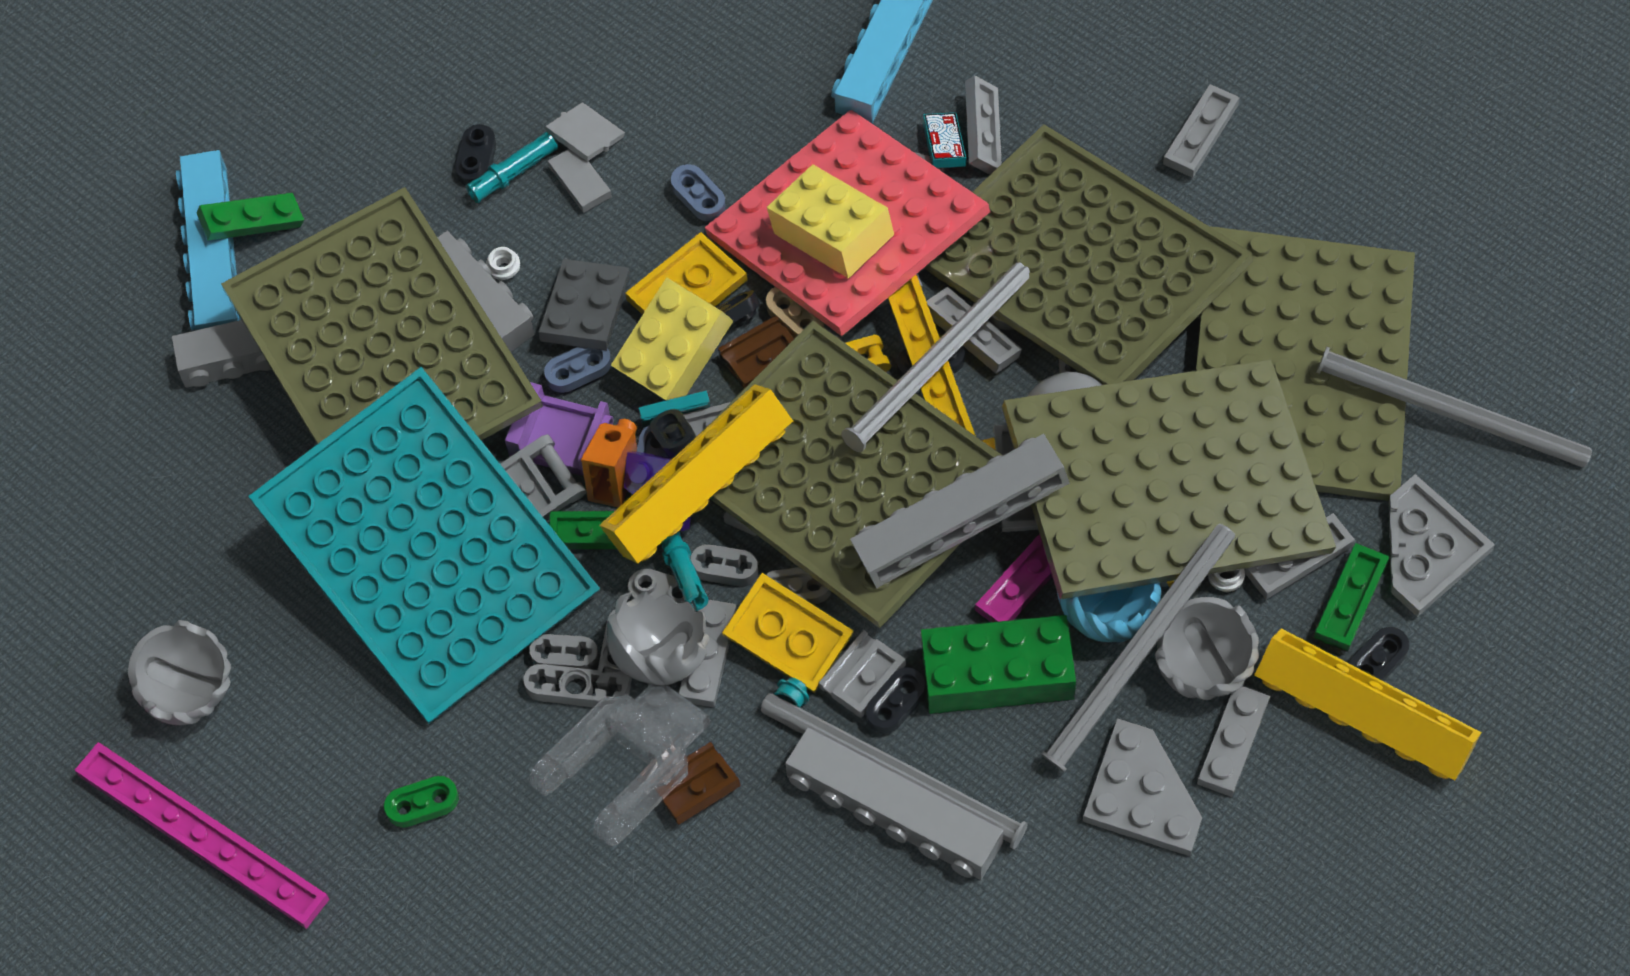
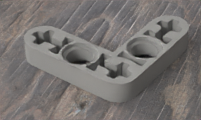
M613 610L610 615L615 614L616 610ZM606 624L598 670L536 664L525 672L523 681L528 696L537 701L617 709L622 707L628 700L632 678L627 676L617 665H613L608 661L610 653ZM544 676L547 683H543L541 689H537L534 682H538L540 677ZM557 678H560V680H559V688H560V691H559V692H556V688H555V685H554V684L558 685ZM574 679H581L586 682V688L579 694H571L566 690L567 684ZM592 682H596V683H597V687H598V689H595V693H596L595 696H592V694H593V684H592ZM611 685H617L618 691L614 692L613 697H608L606 690H609Z

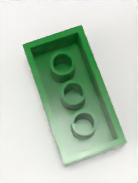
M1067 615L921 629V650L929 714L1075 700L1076 677Z

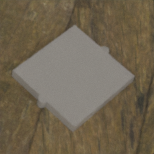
M583 102L567 113L561 112L559 118L545 126V132H548V134L586 161H589L602 151H609V147L624 138L625 134L624 131Z

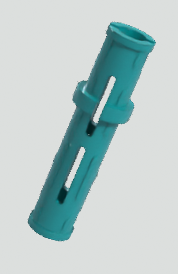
M544 132L499 164L493 163L490 165L487 172L465 186L469 196L476 203H479L499 188L504 189L509 186V182L516 176L558 150L554 138L548 132Z
M678 531L660 543L664 550L662 556L665 563L671 567L685 602H689L691 605L693 603L695 611H698L708 604L709 599L690 559L691 550L689 545L683 542Z

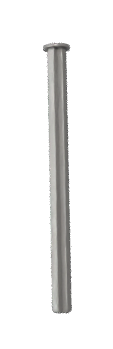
M1021 262L1015 263L851 428H845L842 431L841 435L844 442L852 450L863 452L866 449V442L1029 279V268Z
M1326 346L1316 371L1318 374L1324 371L1580 467H1585L1591 458L1592 449L1590 447L1329 351L1330 347Z
M1223 524L1216 525L1047 753L1044 751L1041 753L1051 764L1063 772L1067 770L1065 767L1066 763L1234 540L1235 534L1230 528Z
M768 694L763 700L761 711L767 716L802 734L809 727L1003 829V840L1011 843L1010 848L1015 849L1022 840L1028 826L1027 822L1019 823L774 694Z

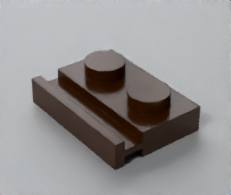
M776 315L719 347V356L721 359H724L727 367L743 389H745L794 338L787 328L783 327Z
M709 742L648 780L652 790L658 795L660 801L678 825L741 786L739 778L721 754L716 751L712 742Z

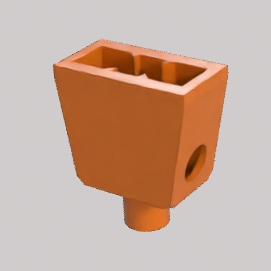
M619 419L616 425L600 424L584 452L581 462L588 501L618 508L623 504L628 491L624 488L627 452L637 451L635 436L637 426L631 420Z

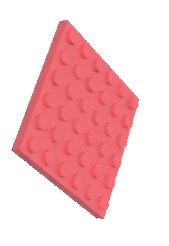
M849 110L704 228L710 239L840 336H843L988 215L990 209L986 201L853 110ZM812 164L888 207L894 236L849 279L774 234L767 206Z

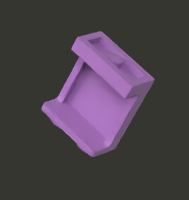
M530 382L540 397L543 407L511 424L505 439L509 457L539 437L548 434L555 443L553 448L570 473L584 476L581 458L599 425L603 423L613 425L614 419L613 416H610L608 403L600 401L596 409L545 396L542 385ZM542 455L532 459L535 464L549 467Z

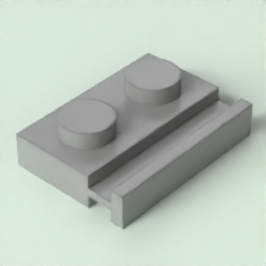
M863 630L821 679L819 689L823 692H828L834 700L862 718L866 713L868 702L895 671L904 668L906 660L878 639L874 640Z

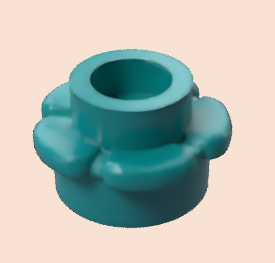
M791 677L787 681L781 679L777 682L778 689L774 695L799 708L809 701L808 689L802 681Z

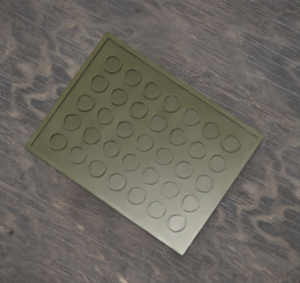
M1043 124L973 191L974 194L989 204L990 213L923 269L976 303L1015 263L1021 262L1030 270L1029 279L993 315L1078 372L1089 375L1103 385L1134 380L1253 262L1250 251Z
M405 187L221 283L224 292L316 444L327 438L420 367L430 376L480 440L489 437L543 407L540 397Z
M1210 226L1250 251L1253 262L1200 313L1195 371L1271 359L1317 492L1389 501L1390 495L1401 487L1406 402L1321 371L1320 374L1316 373L1327 346L1330 347V352L1407 380L1415 253Z
M812 321L714 419L716 420L756 384L772 390L793 422L785 429L786 431L780 439L769 443L760 451V456L755 462L744 466L736 473L730 485L719 489L709 499L861 615L881 628L961 543L876 588L850 539L856 536L863 528L884 521L894 511L908 508L922 500L927 493L943 489L954 483L960 475L978 470L985 466L990 459L1001 454L916 393L866 442V449L863 452L852 450L844 442L841 435L842 431L845 428H851L897 380L818 323Z
M1271 359L1008 399L1003 402L1002 410L1014 449L1018 448L1023 441L1044 434L1063 464L1070 484L1031 504L1060 600L1176 580L1218 524H1223L1234 532L1235 538L1208 574L1332 554L1336 548Z

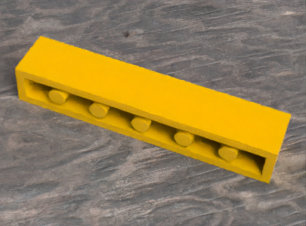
M754 384L599 526L623 557L636 563L650 558L664 539L673 536L682 528L683 522L688 517L706 507L712 495L719 489L730 485L736 473L744 466L755 462L760 456V451L769 443L780 439L784 435L785 429L793 422L792 418L771 389Z
M1282 628L1271 638L1254 675L1262 679L1263 684L1275 691L1283 690L1291 694L1302 706L1312 709L1317 708L1327 713L1333 722L1342 726L1350 725L1361 731L1362 736L1367 740L1388 745L1395 749V753L1401 758L1408 761L1416 760L1429 767L1428 769L1432 774L1443 779L1450 778L1454 781L1457 779L1482 733Z

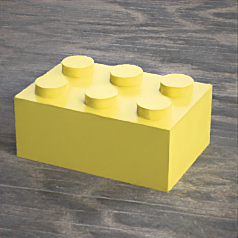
M813 164L767 206L775 235L848 279L894 236L888 207Z
M666 277L611 366L666 401L686 396L733 323V320L718 308Z

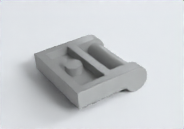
M548 434L539 437L500 463L545 520L550 517V511H559L569 503L582 498L587 492L581 482H576L553 448L555 443ZM538 455L543 456L565 489L559 494L555 495L532 459Z

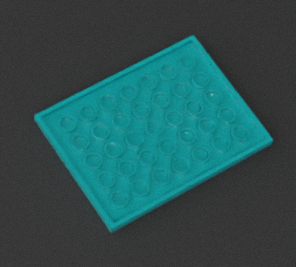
M422 367L248 496L252 504L428 724L600 591V587Z

